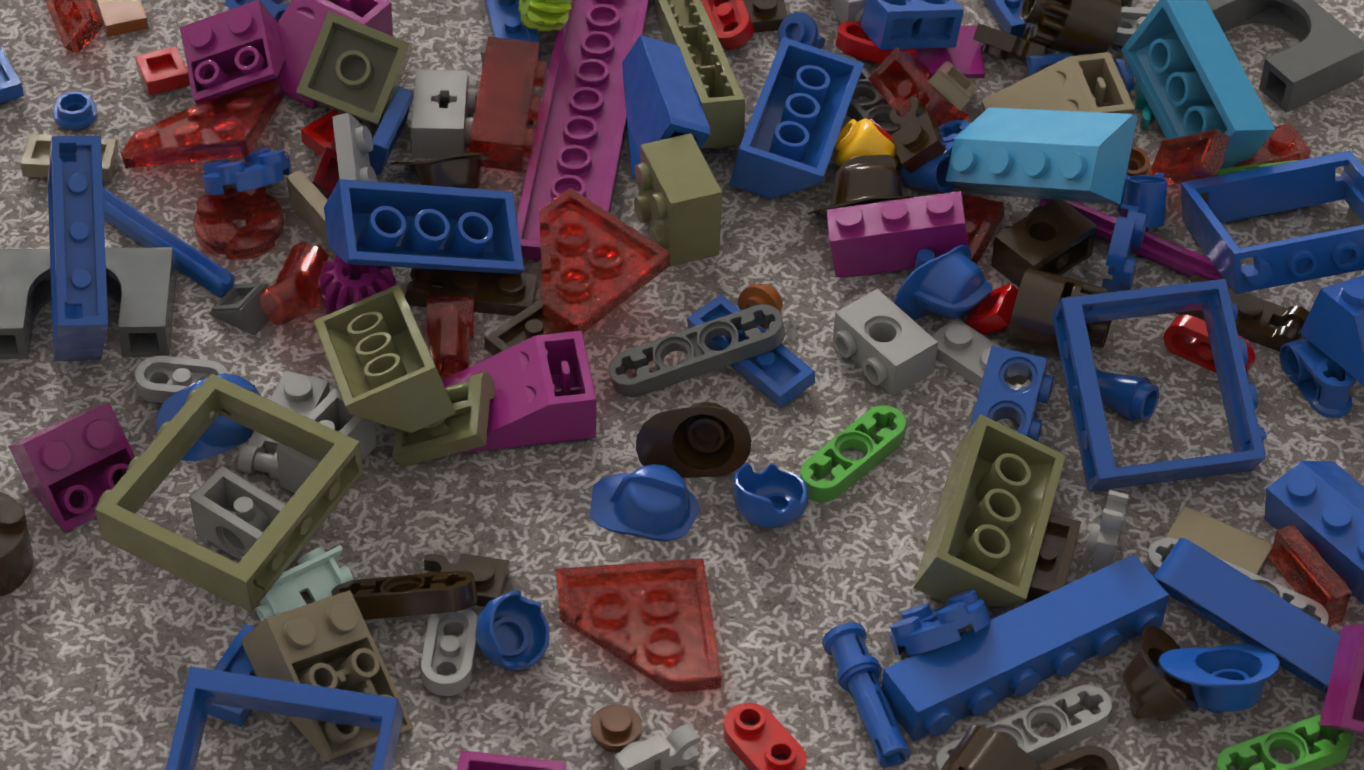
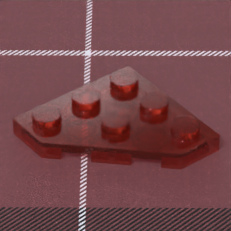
M262 82L204 103L195 104L186 110L136 131L121 152L125 169L249 156L284 97L281 82Z
M572 188L567 189L539 210L543 316L567 332L582 331V334L670 266V252Z
M703 558L555 569L560 621L669 692L721 689L722 676Z

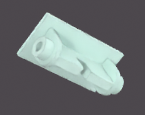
M341 545L327 552L323 547L314 549L297 561L298 566L285 571L260 601L261 606L256 608L261 622L268 617L306 605L300 594L306 590L312 601L316 602L331 597V591L337 585L354 580L351 571L346 565L340 568L337 565L343 550Z

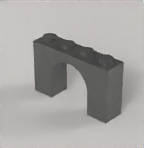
M1207 0L1223 32L1244 24L1262 23L1282 28L1299 40L1300 43L1265 59L1259 89L1286 113L1363 76L1364 42L1314 0Z
M173 247L105 248L107 296L120 305L118 331L122 357L169 356L177 281ZM0 249V359H29L34 320L39 311L52 301L50 249Z

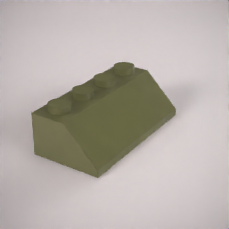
M400 284L314 320L349 414L410 433L422 428H433L441 424L445 418L456 414Z
M980 414L956 447L913 588L948 604L947 599L949 597L974 589L978 599L984 600L986 607L1022 605L1027 599L1066 455Z

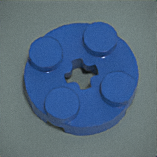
M260 148L245 152L244 161L229 163V159L224 158L206 162L203 164L204 174L202 175L205 193L208 195L224 194L222 185L231 184L232 188H237V192L280 182L284 180V175L288 176L293 173L289 156L285 155L284 150L270 152V148Z
M1121 204L1120 216H1117L1106 261V266L1109 267L1107 274L1113 275L1112 280L1103 278L1102 287L1107 288L1106 293L1126 291L1132 288L1136 272V258L1130 256L1133 247L1141 249L1147 225V214L1140 213V207Z
M972 589L949 597L947 599L948 605L933 610L926 603L902 612L903 620L892 624L889 633L896 655H901L905 648L908 655H915L961 640L959 633L962 631V628L969 624H972L975 633L983 629L991 621L984 600L978 599L976 591Z

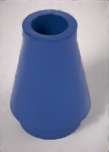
M1096 369L1103 404L1131 422H1134L1136 419L1147 421L1152 416L1158 403L1159 388L1151 384L1148 377L1107 373Z

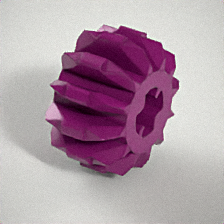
M336 255L334 261L323 263V269L319 276L320 281L318 282V295L321 296V302H323L327 314H330L395 286L396 277H393V271H391L390 266L346 264Z

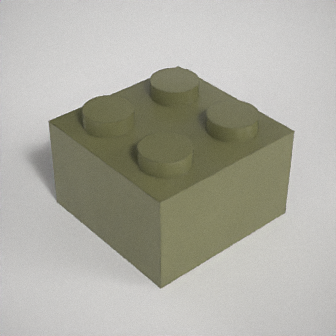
M328 11L296 93L303 99L328 109L336 110L338 113L344 114L349 112L356 120L378 128L397 91L413 48L406 41Z
M692 134L641 144L640 164L635 165V177L639 187V196L634 198V208L639 222H646L649 227V238L654 252H662L669 267L719 255L722 190Z

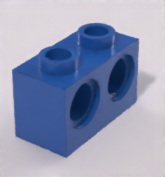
M865 0L860 27L880 50L956 47L964 9L956 0Z
M991 346L970 427L980 414L996 422L1008 418L1018 423L1019 428L1016 430L1017 432L1038 442L1042 420L1035 418L1039 402L1048 404L1054 376L1047 375V358ZM1021 375L1029 379L1031 383L1024 389L1015 390L1010 388L1006 381L1012 376Z

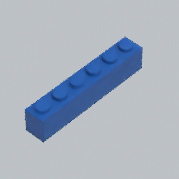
M1133 554L992 619L986 627L976 633L973 628L960 634L961 640L913 655L885 668L882 680L883 692L888 699L896 720L913 742L929 734L931 736H939L949 730L954 722L971 714L981 716L990 711L997 702L1013 694L1017 696L1026 695L1039 682L1056 674L1058 676H1066L1087 659L1096 655L1105 657L1112 654L1123 642L1138 635L1142 637V632L1147 626L1160 628L1164 621L1169 594Z

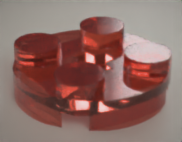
M264 186L237 192V188L224 189V194H205L196 202L197 211L193 219L195 237L201 248L212 255L213 251L219 254H226V259L229 260L253 259L269 252L275 246V241L280 237V234L282 236L284 232L282 207L273 196L266 193ZM246 220V226L238 227L232 221Z

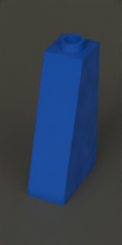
M640 35L622 61L632 179H636L635 165L640 164L641 144L691 133L699 149H701L711 135L708 121L679 46Z

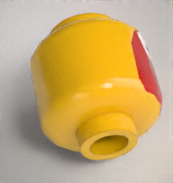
M866 118L858 122L853 119L841 129L834 147V160L840 167L851 158L862 155H890L894 158L897 167L898 160L895 158L897 151L892 136L872 119Z

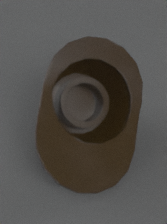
M467 153L446 156L430 161L390 162V165L414 166L421 185L479 189L481 162L488 160L490 155L487 153Z
M862 155L851 158L841 165L836 172L830 207L808 212L807 215L864 201L900 200L914 198V196L902 195L896 163L892 156Z
M702 402L693 404L688 408L670 409L657 413L644 422L637 434L636 452L643 466L652 464L663 465L675 470L682 478L714 477L731 474L739 469L750 455L752 439L748 427L738 415L717 403Z
M1155 626L1145 627L1142 632L1140 650L1124 670L1122 678L1127 690L1131 694L1129 705L1132 716L1135 719H1140L1150 715L1154 719L1164 722L1187 710L1197 712L1198 704L1192 696L1189 683L1173 678L1161 669L1158 663L1161 654L1169 650L1181 649V647L1166 632Z

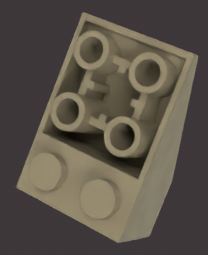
M1110 52L1067 57L981 100L983 111L991 107L1134 114L1135 107Z
M351 590L268 617L241 639L257 677L398 698L404 712L400 734L414 729ZM287 715L326 762L377 744L378 729Z

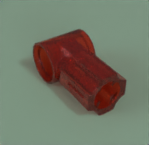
M303 241L293 246L275 283L261 291L260 304L262 310L273 324L278 326L285 325L321 305L322 293L318 282L323 270V263L327 262L329 255L320 245H311Z
M427 296L429 352L441 380L469 367L470 338H474V296Z

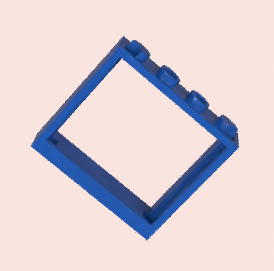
M51 136L47 186L54 361L101 360L108 328L101 136Z
M1351 151L1181 183L1182 220L1235 294L1364 270V225L1239 248L1221 224L1338 200H1345L1364 223V166ZM1344 166L1342 176L1335 177V168ZM1201 193H1205L1206 202L1200 196ZM1254 257V264L1243 266L1241 263V259Z
M1226 279L1061 298L1052 312V319L1089 492L1253 471L1266 458L1263 441L1267 435L1264 428L1258 426L1255 413L1258 406L1257 390L1255 385L1248 381L1245 368L1248 361L1247 346L1244 339L1238 337L1235 323L1238 316L1237 303H1232ZM1203 309L1234 453L1116 467L1086 323Z
M190 666L166 770H195L210 703L378 729L379 735L371 770H392L404 712L398 698Z

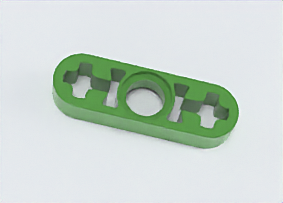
M881 405L873 407L807 459L801 467L800 478L807 484L808 499L816 502H829L836 499L903 443L905 437L906 418L904 414L892 406ZM876 426L882 428L878 433L875 434ZM854 448L861 450L866 456L860 460H849L843 457L841 452L845 449ZM831 473L830 482L826 479H823ZM813 477H816L820 480L816 482L813 480Z
M1321 714L1225 748L1218 756L1215 770H1230V766L1233 765L1237 770H1321L1340 763L1347 757L1353 734L1319 725ZM1319 734H1323L1327 738L1317 742ZM1336 738L1337 742L1333 745L1328 739ZM1310 746H1312L1311 753H1309L1308 749ZM1275 748L1287 749L1296 756L1297 761L1291 764L1279 763L1271 757L1269 751ZM1256 756L1258 757L1259 762L1257 764H1255Z

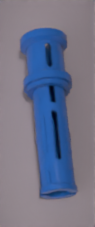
M847 622L840 624L828 631L822 639V646L825 652L833 656L838 668L836 674L838 684L845 691L850 692L862 723L874 747L879 765L887 768L906 762L905 757L909 758L911 756V751L901 734L897 720L879 681L881 666L875 657H871L865 644L867 633L859 623Z

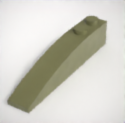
M654 0L663 41L679 46L710 127L711 135L701 149L724 150L730 146L741 145L745 130V97L702 1Z

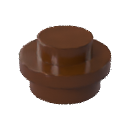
M619 704L608 705L599 709L593 715L590 727L591 736L603 749L610 752H621L624 747L640 739L642 721L638 713L628 706Z

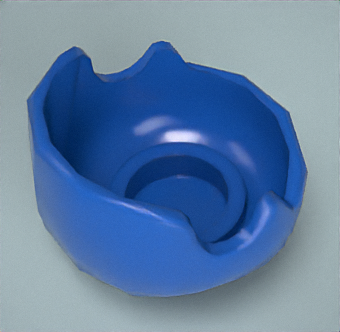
M745 463L733 474L737 511L751 525L762 528H777L788 525L799 519L808 506L806 482L796 473L779 470L774 463H770L762 472H754L752 466L749 463Z
M514 590L487 603L477 618L475 637L479 650L491 663L506 670L522 671L538 663L548 648L549 625L541 611V604L521 596L520 590Z

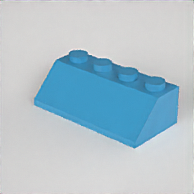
M1159 0L1122 47L1121 52L1188 181L1197 180L1200 174L1205 171L1231 168L1253 157L1276 130L1207 0Z
M989 107L954 138L946 182L981 195L1120 204L1138 116L1121 113Z

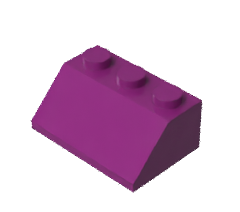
M961 191L827 210L829 242L836 277H855L914 269L917 252L921 249L932 250L935 258L959 245L968 246Z

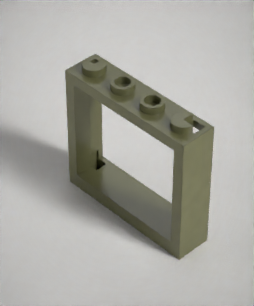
M211 373L199 388L193 389L190 392L184 406L171 421L165 422L160 427L155 440L143 454L133 458L125 475L113 489L107 490L100 497L95 512L101 538L130 554L252 612L362 475L363 464L360 441ZM219 415L320 461L239 563L135 514Z

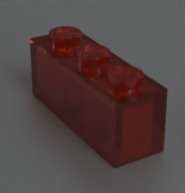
M488 36L470 134V153H487L490 155L488 160L481 162V167L522 172L524 155H532L535 129H529L530 120L538 121L541 95L535 94L536 86L544 87L547 61L539 60L540 43Z

